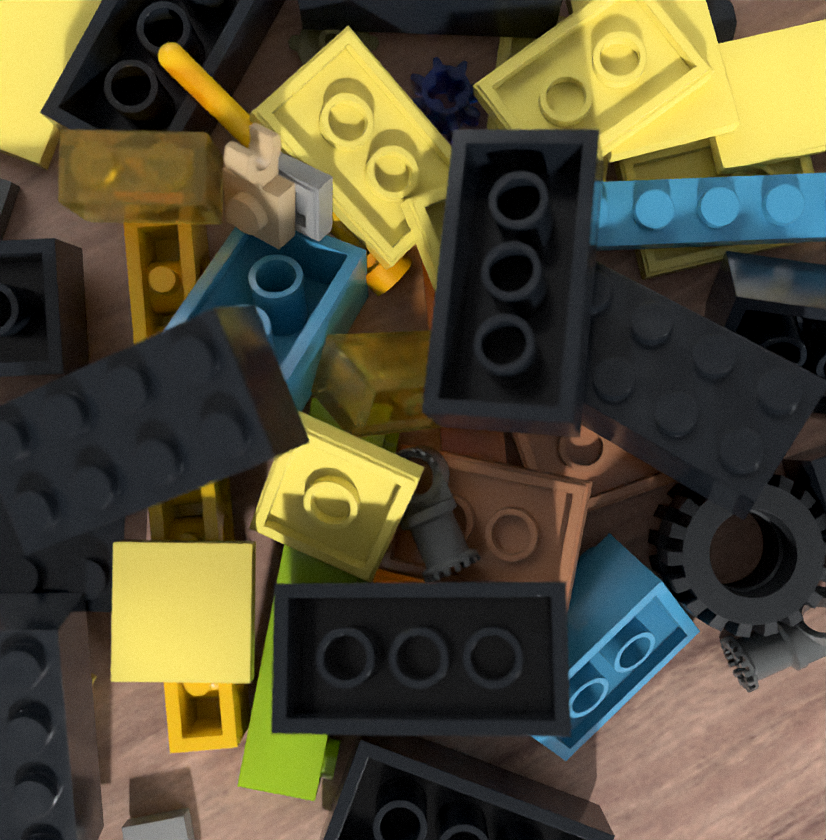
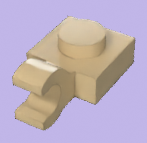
M255 122L250 126V145L248 149L233 141L229 142L225 148V167L222 168L226 221L236 226L243 233L253 235L280 250L295 236V183L278 175V160L281 152L279 134Z

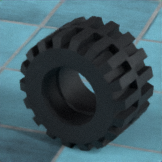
M773 474L749 512L757 521L763 536V552L760 561L755 569L745 578L733 583L722 584L715 576L710 563V545L718 527L734 514L685 485L676 484L667 492L673 499L668 506L659 504L653 515L662 519L659 530L649 529L648 543L656 546L657 554L649 556L652 569L661 574L662 579L660 580L685 611L719 631H722L724 628L735 636L750 637L751 629L763 636L779 633L777 621L793 627L804 619L798 610L801 606L805 604L814 609L816 608L823 596L815 592V589L820 580L826 582V567L823 566L824 556H826V538H822L821 531L826 529V515L823 512L809 510L816 500L807 490L792 488L794 481L782 475Z

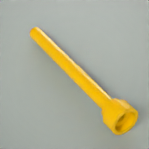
M173 42L162 45L158 52V60L161 66L243 147L248 149L250 145V126L253 124L249 120L250 115L180 45ZM332 211V230L330 232L341 241L366 249ZM366 249L367 286L377 296L384 294L406 273L413 260L405 254L391 268L385 270Z

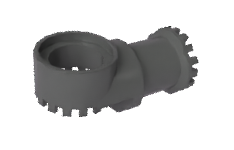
M424 445L399 450V452L395 453L396 455L407 460L411 457L421 458L428 463L433 473V482L429 491L424 494H412L399 522L402 530L411 532L426 566L422 573L425 583L450 576L452 574L450 567H454L455 572H459L462 570L460 565L462 568H466L478 562L481 557L477 549H470L453 513L457 503L448 486L450 472L442 454L434 448Z
M817 586L815 592L823 596V598L816 607L826 608V587ZM804 604L798 610L803 616L812 607ZM804 620L793 627L777 621L779 633L763 636L753 631L750 637H740L738 639L728 635L721 638L720 643L725 658L727 660L733 659L728 662L729 667H737V669L733 670V675L735 678L737 677L739 684L744 689L746 688L749 693L758 689V681L789 667L799 671L806 668L810 663L825 657L826 633L811 629L805 624Z

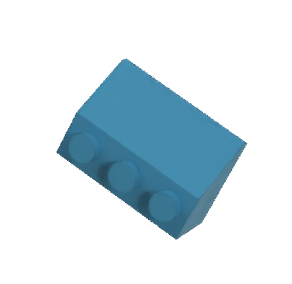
M235 226L163 331L213 308L255 305L298 411L302 412L369 297L366 282V249L328 235L318 242L295 230V236L279 250L253 235L243 233Z
M610 533L597 546L589 548L579 557L569 610L567 612L571 737L532 736L565 761L700 632L664 583Z

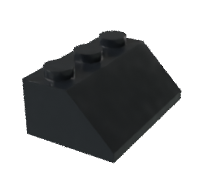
M726 251L706 301L704 317L826 380V265ZM826 391L812 413L826 414Z

